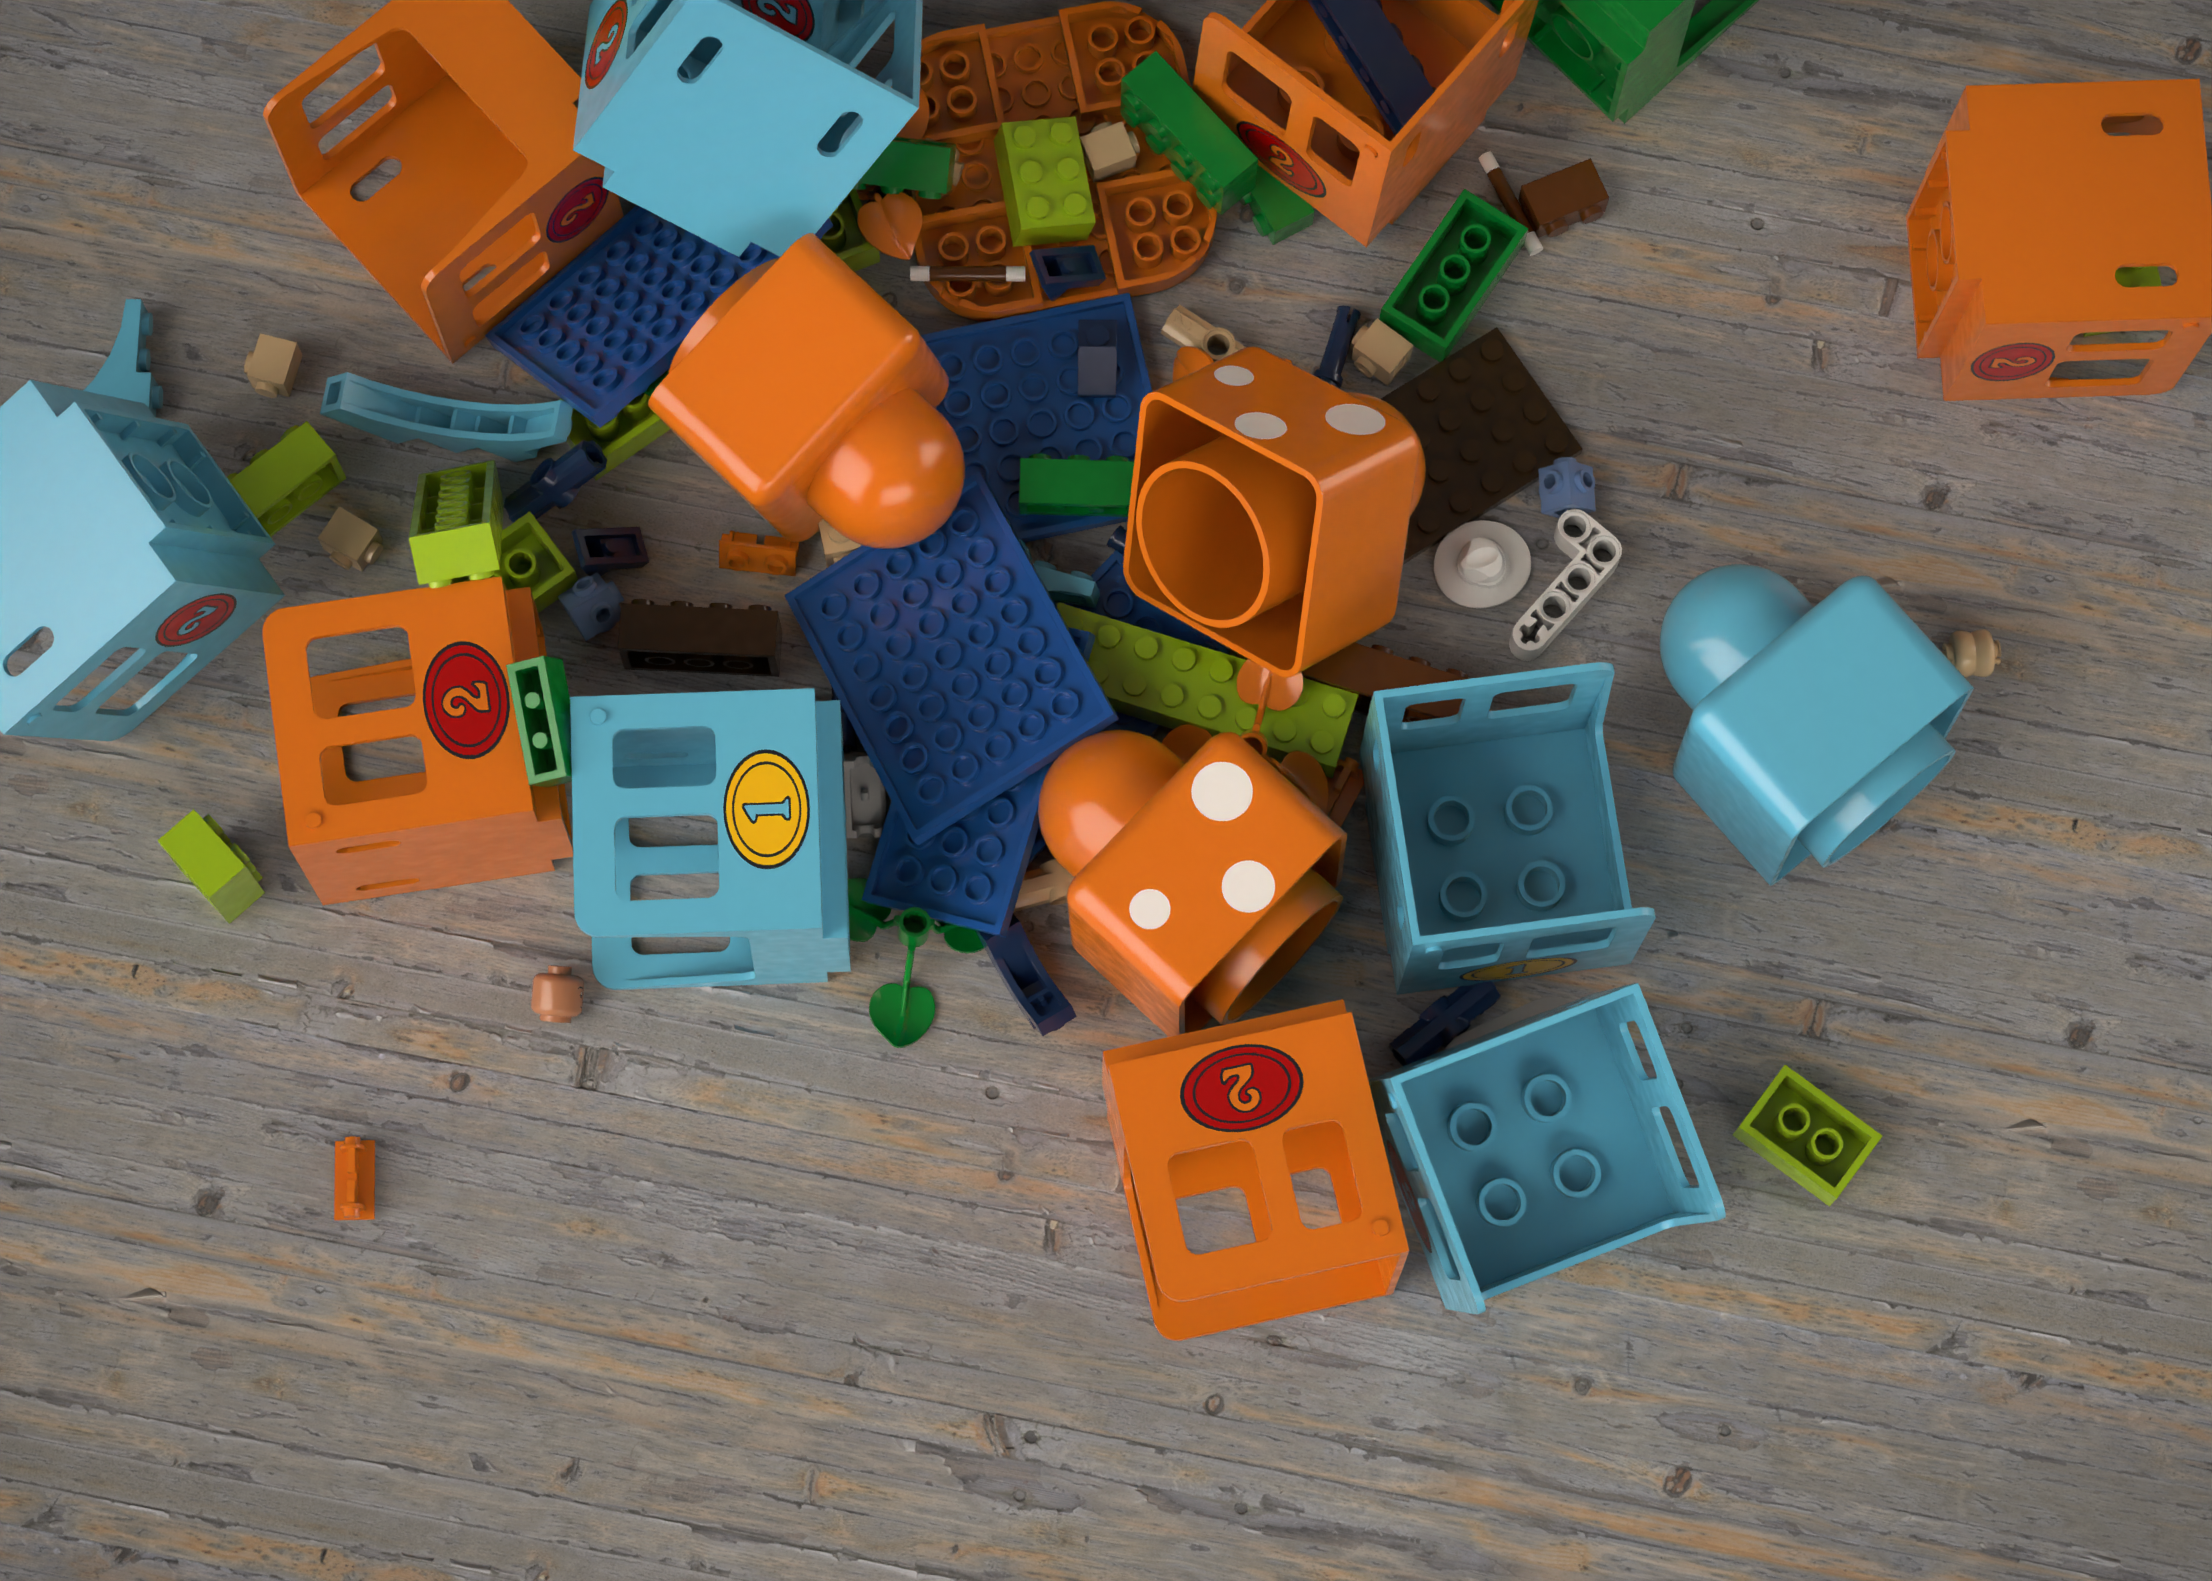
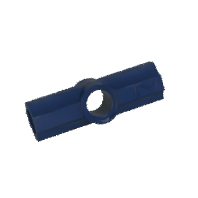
M583 440L556 461L552 458L544 460L534 470L528 482L505 498L503 507L506 509L509 519L514 523L529 511L538 519L554 506L561 509L570 504L577 496L581 486L606 468L607 458L603 454L602 447L593 440Z
M1492 981L1460 986L1448 997L1444 995L1431 1004L1418 1017L1419 1020L1403 1031L1388 1047L1402 1066L1428 1057L1441 1046L1447 1047L1455 1036L1464 1033L1471 1026L1470 1023L1493 1006L1500 999L1501 995Z

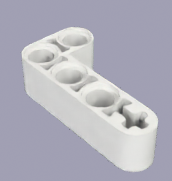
M1571 509L1564 512L1558 520L1554 533L1556 545L1573 560L1518 620L1513 628L1509 647L1511 653L1520 660L1530 661L1540 656L1614 573L1622 555L1620 542L1582 510ZM1576 525L1582 530L1583 535L1576 538L1570 537L1564 532V527ZM1598 549H1604L1611 554L1612 560L1601 562L1594 557L1593 552ZM1572 577H1580L1585 580L1588 587L1583 590H1576L1571 587L1568 580ZM1550 604L1556 605L1562 610L1563 615L1558 618H1551L1546 615L1543 608ZM1537 625L1540 629L1536 634L1534 642L1530 640L1526 644L1521 641L1522 636L1528 637Z

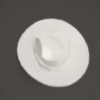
M1472 521L1450 532L1438 546L1434 559L1435 579L1442 593L1454 603L1468 608H1490L1508 602L1524 588L1531 572L1530 551L1524 539L1512 528L1494 521Z

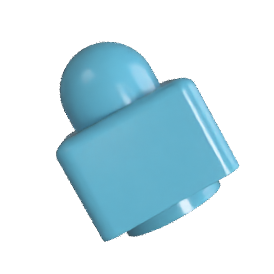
M1748 564L1720 566L1698 575L1678 592L1669 605L1661 626L1660 656L1663 668L1672 687L1693 710L1673 764V776L1770 886L1781 880L1810 855L1825 868L1850 853L1913 800L1944 769L1956 753V750L1948 743L1946 737L1974 687L1872 577L1856 576L1845 581L1814 607L1791 582L1769 569Z

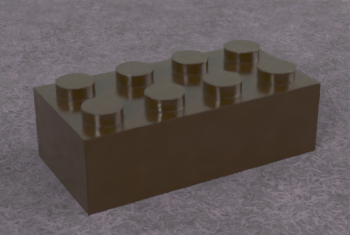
M633 599L631 604L621 603L618 651L626 670L779 677L782 628L778 611H773L770 606L755 604L748 606V609H733V606L727 603H711L709 607H694L693 603L687 601H672L669 606L655 605L654 601L648 599Z

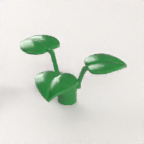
M848 879L850 940L866 942L874 936L877 927L886 930L897 926L899 941L908 947L903 987L895 983L885 984L873 993L869 1004L870 1020L876 1030L893 1047H907L917 1042L927 1032L935 1015V1002L931 992L924 987H910L915 948L922 946L927 941L930 930L936 934L944 933V940L947 946L957 952L965 954L981 951L984 947L975 930L930 919L928 913L918 907L908 908L903 911L901 916L895 915L894 919L884 922L890 916L892 909L870 904L862 900L868 879Z

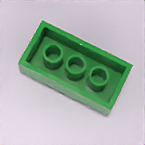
M1157 51L1121 79L1120 113L1124 120L1132 128L1138 126L1146 135L1145 140L1150 148L1158 155L1163 153L1171 161L1170 166L1176 176L1183 182L1188 180L1197 189V197L1208 209L1214 207L1222 215L1255 188L1258 158Z
M1464 189L1381 308L1379 320L1438 362L1444 361L1524 246L1528 228Z

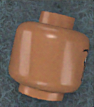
M548 965V973H539L534 976L531 1009L535 1013L540 1014L539 1020L571 1023V1018L578 1016L582 1012L584 980L579 976L571 975L572 967Z

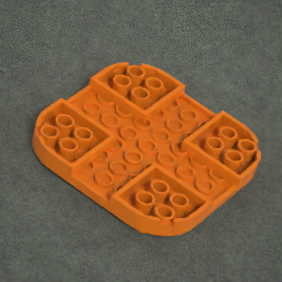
M1105 1L1058 9V16L988 29L985 28V23L941 31L921 40L920 88L924 90L929 103V122L922 140L930 138L938 142L956 144V149L960 153L958 162H963L964 168L956 186L952 184V190L947 194L941 193V199L919 197L918 190H915L916 202L922 212V228L914 248L917 266H1025V282L923 281L929 292L943 306L965 318L987 322L1124 293H1130V297L1163 291L1183 282L1201 266L1214 240L1217 218L1216 209L1214 207L1208 209L1197 197V189L1188 180L1186 182L1180 180L1170 166L1171 161L1163 153L1160 155L1156 154L1145 140L1146 135L1138 126L1132 128L1120 113L1121 79L1155 51L1191 87L1182 48L1174 33L1162 20L1158 22L1153 17L1142 12L1143 8L1136 5ZM1076 116L1080 137L1090 134L1095 126L1105 122H1112L1113 125L1122 121L1127 132H1134L1140 147V152L1136 153V167L1093 183L1085 164L1096 220L1087 240L1013 247L993 142L1001 123ZM1094 245L1106 280L1099 286L1069 288L1055 301H1050L1041 286L1029 253L1035 249Z

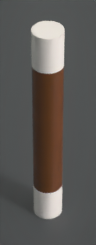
M1489 151L1482 154L1478 159L1509 217L1528 228L1524 244L1528 253L1532 256L1541 252L1543 246L1493 153Z
M910 266V281L1025 282V266Z

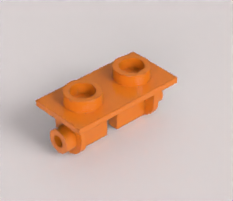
M730 530L729 534L722 533L721 540H719V568L796 577V557H798L799 542H791L784 537L765 535L764 545L757 544L758 534L741 533Z
M1346 757L1344 761L1338 760L1333 778L1326 777L1329 788V802L1326 815L1340 827L1343 825L1364 785L1362 770L1358 768L1360 764L1349 757Z
M350 1136L345 1137L344 1141H335V1221L375 1220V1140H361L360 1137Z

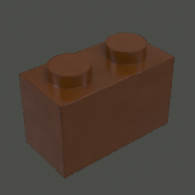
M1590 158L1522 185L1518 200L1537 237L1540 238L1548 235L1551 238L1564 233L1572 224L1580 221L1583 224H1588L1602 217L1603 212L1606 211L1609 196Z

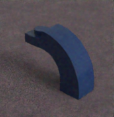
M1014 913L1006 938L975 930L1003 983L1033 1029H1037L1044 1036L1051 1031L1062 1028L1065 1023L1077 1017L1072 1005L1045 970Z

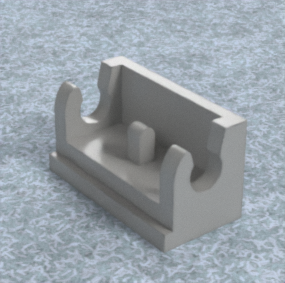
M866 752L845 753L843 765L846 839L858 838L861 833H872L874 837L881 836L886 821L885 787Z

